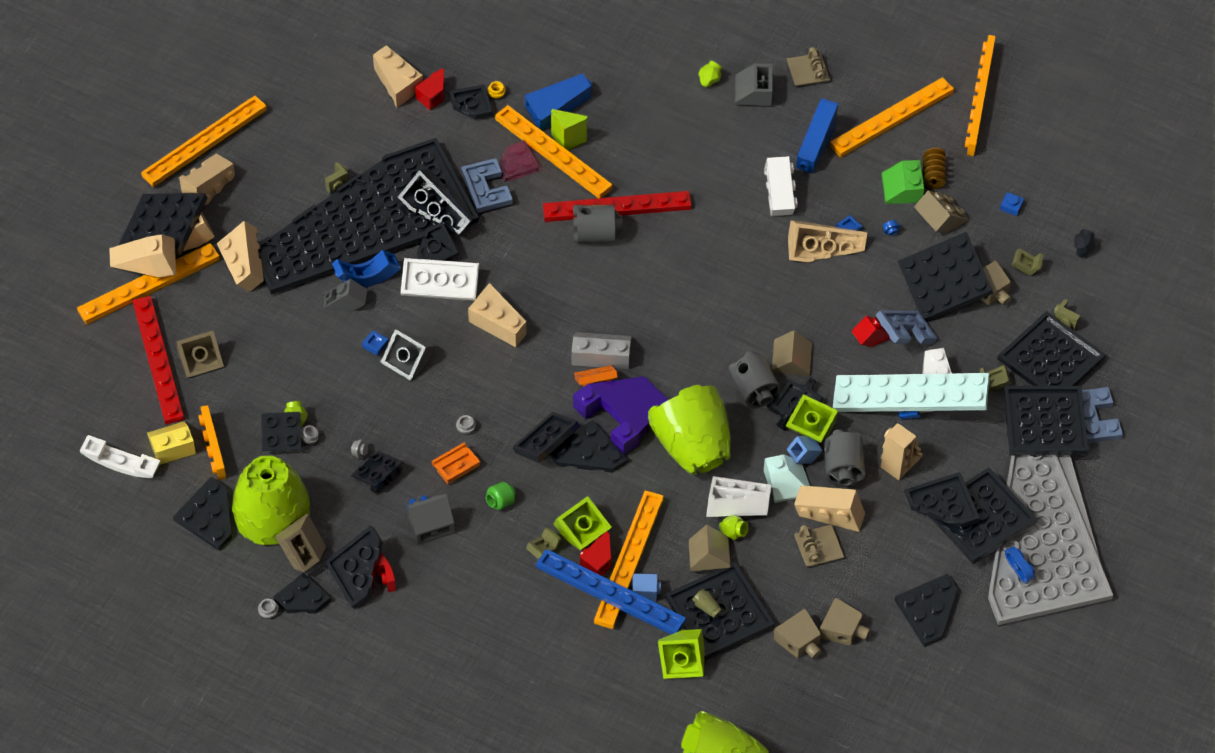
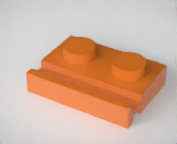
M612 365L574 373L575 380L580 385H583V387L594 382L613 381V378H618L617 371Z
M464 442L432 460V466L437 469V472L444 481L450 484L479 467L480 461L470 448H467Z

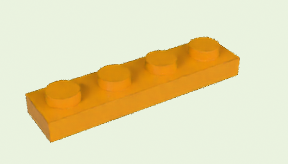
M208 405L200 407L202 414L198 415L200 426H205V430L202 431L204 441H209L210 446H206L209 458L213 457L214 462H210L213 474L217 473L218 480L226 479L225 468Z

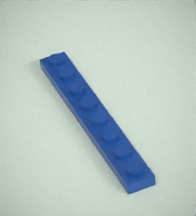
M548 549L544 551L536 563V568L669 634L679 632L686 622V617Z

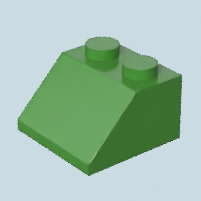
M920 160L901 161L882 172L885 204L918 203L923 197L924 185Z

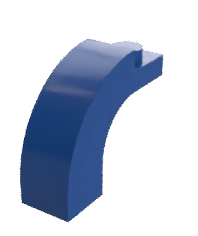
M381 250L374 258L362 264H349L339 259L332 263L335 274L339 279L344 282L352 279L365 288L384 282L401 269L395 254L385 250Z

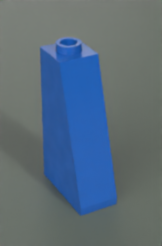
M580 74L525 95V108L536 126L541 131H544L551 126L552 109L571 112L591 98L592 83L589 79H586L584 74Z
M821 98L797 155L796 168L814 173L836 127L838 103Z

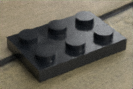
M552 411L516 443L513 449L515 453L540 463L569 436L573 435L580 425L578 421Z

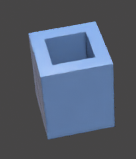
M797 436L787 448L796 464H812L823 451L816 440L807 436Z
M633 574V592L656 602L657 594H661V582H657V574Z

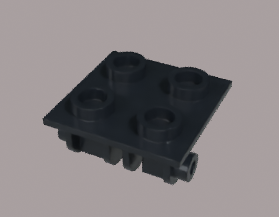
M301 412L261 413L262 451L302 450Z
M377 451L362 466L358 467L351 477L370 484V490L373 493L380 492L385 485L389 484V481H392L401 473L403 461Z

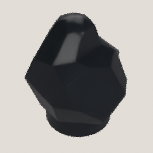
M1081 229L1080 234H1076L1074 247L1077 249L1078 257H1085L1095 248V233Z

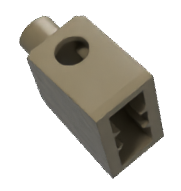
M995 260L983 267L994 294L981 300L987 305H991L998 300L1005 306L1012 299L1008 295L1011 282Z
M835 598L820 627L821 639L849 646L852 644L855 636L866 640L870 629L861 625L863 616L861 612Z
M805 609L774 629V640L796 658H800L808 653L812 659H816L822 653L818 647L821 639L820 631Z

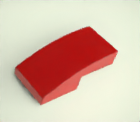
M381 553L377 567V576H382V583L387 585L388 592L396 591L392 569L385 556Z

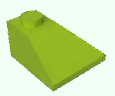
M803 394L786 427L821 443L832 430L837 419L838 410Z
M702 629L681 630L658 640L663 679L704 676L705 647Z

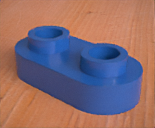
M1014 546L1006 549L1005 557L1021 581L1026 583L1033 580L1034 568L1030 563L1026 562L1022 551Z

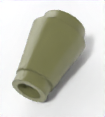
M702 589L692 599L696 607L713 618H716L722 612V609L709 591Z

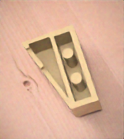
M387 45L373 54L374 69L381 82L387 88L388 94L392 97L396 108H398L416 95L415 87L419 82H423V76Z
M217 153L202 162V167L191 169V174L188 176L182 175L179 177L182 193H205L208 197L205 205H208L211 199L217 193H220L223 187L232 181L235 176L234 164Z
M243 221L220 240L217 245L236 285L250 292L263 282L264 279L262 262L258 254L260 249L256 237L258 228Z
M489 283L468 308L469 322L517 347L526 336V321Z
M897 423L893 428H889L884 435L885 442L882 447L881 468L900 480L923 457V454L920 453L921 448L918 447L917 437Z
M800 486L794 504L800 517L860 532L865 516L858 493L853 489Z

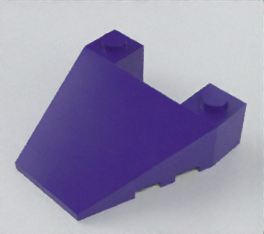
M644 376L587 384L573 394V408L585 419L601 408H604L620 424L611 431V441L624 455L638 447L641 439L651 429L648 420L650 408L657 405L660 406L668 401Z

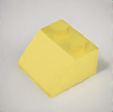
M185 421L147 433L156 459L160 460L159 465L196 454L194 441Z

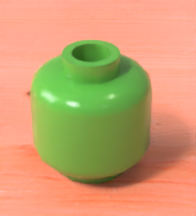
M499 482L488 488L485 497L486 502L491 508L501 510L514 503L516 492L513 486L507 482Z

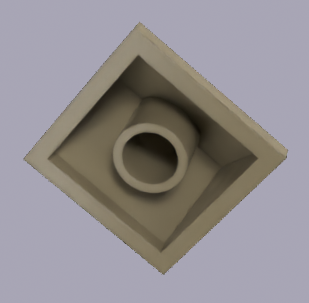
M213 330L176 341L179 358L187 378L224 367Z
M795 330L774 339L772 372L810 376L812 342Z
M705 525L689 539L691 571L730 568L729 540L725 534L709 525Z

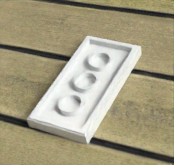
M404 258L401 296L475 301L479 263Z

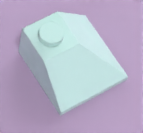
M783 454L765 458L764 474L767 483L771 485V495L774 503L796 499L800 486H810L803 465L796 464L792 457Z

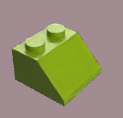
M588 496L559 516L553 523L564 539L580 551L612 528Z

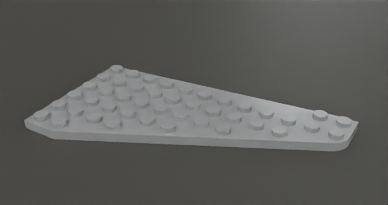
M1011 455L1006 486L1037 518V523L996 549L988 600L997 624H1006L1112 600L1113 593L1101 565L1071 456ZM1014 546L1022 551L1026 562L1030 563L1034 568L1033 580L1026 583L1021 581L1005 557L1006 549Z

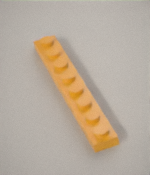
M988 35L987 42H983L982 52H985V55H981L980 65L983 68L978 70L977 79H980V82H976L975 92L978 95L973 97L972 106H975V109H971L970 120H973V123L968 124L967 133L970 134V137H966L965 147L968 148L967 155L974 156L995 42V36Z
M942 77L830 141L829 146L841 158L951 95L954 88Z
M254 95L142 171V177L152 187H155L267 110V106Z
M509 105L495 115L496 121L597 198H602L612 190V184Z
M211 243L176 259V275L160 278L145 274L77 307V311L85 324L88 325L133 303L132 300L145 297L219 261L220 257Z
M644 491L610 580L627 589L630 587L633 574L636 572L662 505L663 495ZM601 601L594 618V624L613 629L620 609Z

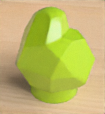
M710 61L703 66L698 73L701 85L709 87L713 83L718 82L721 78L720 71L722 67L714 61Z
M302 402L286 403L287 408L284 412H301L302 428L308 415L302 406Z
M732 515L723 519L719 524V528L727 537L736 540L739 537L746 536L748 523L743 521L741 517Z

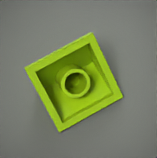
M552 109L551 135L566 150L587 142V116Z

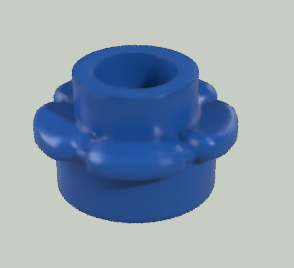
M896 220L888 221L883 224L884 234L888 233L889 236L895 235L899 232L898 228L901 225Z

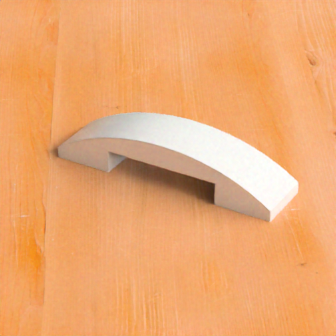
M90 435L86 437L80 449V453L89 459L112 470L136 477L153 478L160 464L158 459L144 454L138 457L107 446L106 441Z

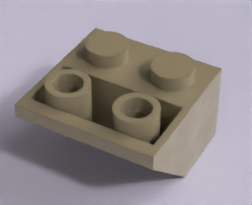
M927 191L914 206L936 232L946 234L968 221L964 215V210L953 203V198L948 194L944 195L938 191Z
M305 514L275 536L293 568L305 572L319 562L327 547L308 514Z

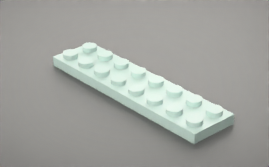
M989 373L837 375L833 408L838 410V412L987 410L990 376Z

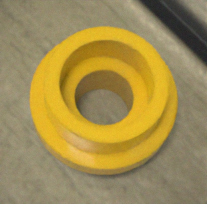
M499 81L492 82L488 87V94L492 98H501L505 95V86Z

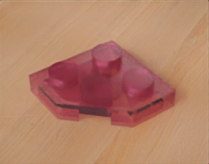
M525 140L509 145L499 162L505 182L539 171V165Z

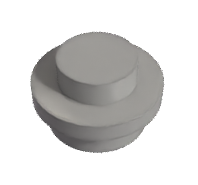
M463 415L457 420L456 427L460 433L469 434L475 430L476 423L471 416Z
M311 425L303 427L301 429V440L307 444L316 443L318 440V430Z
M360 439L353 442L351 448L353 456L362 459L367 454L368 445L365 440Z
M264 599L258 606V612L263 618H272L278 613V605L272 599Z

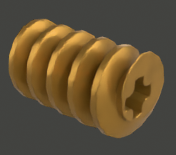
M930 148L923 153V184L930 189H940L946 183V152L941 148Z

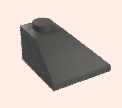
M395 329L381 363L412 381L429 363L436 345L421 336Z

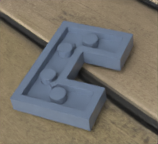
M496 158L461 167V172L477 213L513 204V199L507 186L491 190L488 188L486 180L502 176V171Z
M880 310L876 314L881 326L885 328L890 339L895 344L909 343L912 338L907 330H912L916 340L921 344H933L937 340V337L919 311Z
M1109 387L1082 390L1087 442L1093 443L1122 439L1123 433L1119 420L1099 421L1096 409L1112 407L1113 401Z

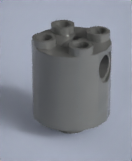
M614 204L573 205V216H577L573 219V230H577L574 231V242H615V236L622 230V215L614 209Z
M749 351L744 354L743 358L729 366L730 375L748 407L766 406L780 393L781 387L763 355Z
M843 430L833 431V435L829 436L824 443L827 480L837 486L858 484L865 477L862 435L844 432Z

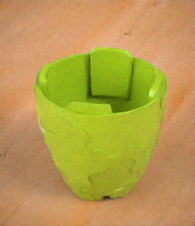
M697 384L682 389L678 396L660 406H653L648 411L649 424L660 443L670 456L690 475H696V470H699L700 473L708 472L723 464V458L726 461L730 459L729 423L723 400L715 386H701Z
M260 456L246 466L240 474L232 505V512L239 533L254 543L263 546L279 544L275 537L305 514L310 516V502L307 489L297 472L282 459L275 456Z
M703 711L696 713L693 724L687 726L681 742V748L684 749L683 753H769L762 743L741 728Z

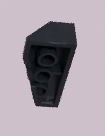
M430 169L419 170L398 196L411 211L417 212L437 223L443 222L447 229L459 235L472 221L442 181Z

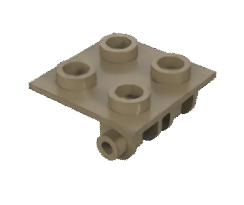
M815 47L809 49L808 55L786 58L795 86L830 81L822 55Z
M803 525L800 527L799 533L794 534L806 568L844 558L832 525L815 529Z

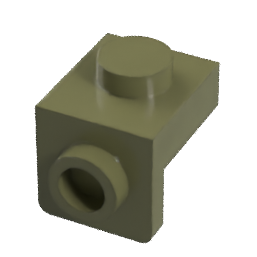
M339 162L334 163L335 173L325 178L326 190L330 194L337 191V188L348 181L349 172Z
M1019 248L1015 252L1012 266L1031 276L1036 271L1039 272L1041 270L1044 255L1039 253L1034 257Z
M1064 299L1061 304L1058 303L1055 307V317L1075 331L1078 327L1080 315L1066 309L1068 300Z
M1005 365L988 372L984 368L980 369V373H989V392L1011 384Z
M547 527L544 529L541 537L528 542L526 549L539 559L546 549L555 553L561 538Z

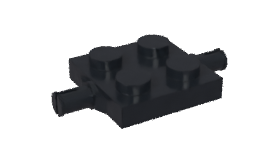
M810 377L805 385L789 380L770 406V411L781 416L778 423H776L778 428H784L803 394L822 402L823 396L812 390L816 383L814 378L812 380V377Z

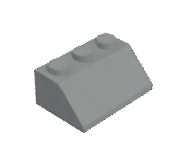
M575 332L572 343V365L587 367L612 365L616 369H629L632 336Z

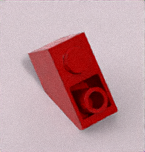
M443 68L432 73L430 77L423 82H419L415 87L416 99L429 110H432L444 101L445 76Z
M865 316L851 331L861 345L868 347L876 346L890 339L889 334L881 326L877 317Z
M607 531L595 539L588 549L585 548L579 556L580 566L600 576H603L611 568L610 535Z

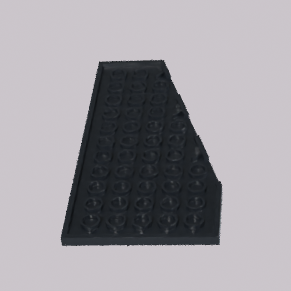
M437 138L383 156L380 162L361 175L357 174L341 185L335 193L318 205H313L305 210L285 228L272 237L268 236L259 242L260 249L258 254L262 262L263 279L270 294L334 273L335 269L332 263L336 259L349 264H360L371 260L381 250L391 253L422 242L425 230L438 223L425 218V216L417 212L411 211L398 198L419 170L430 169L442 181L472 220L469 225L479 222V217Z

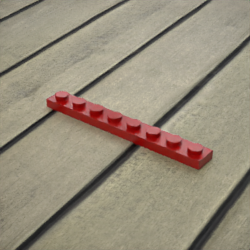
M689 191L543 203L544 222L573 220L574 217H577L573 216V205L614 204V209L622 216L691 210Z
M151 296L134 299L132 302L165 425L183 421V412Z

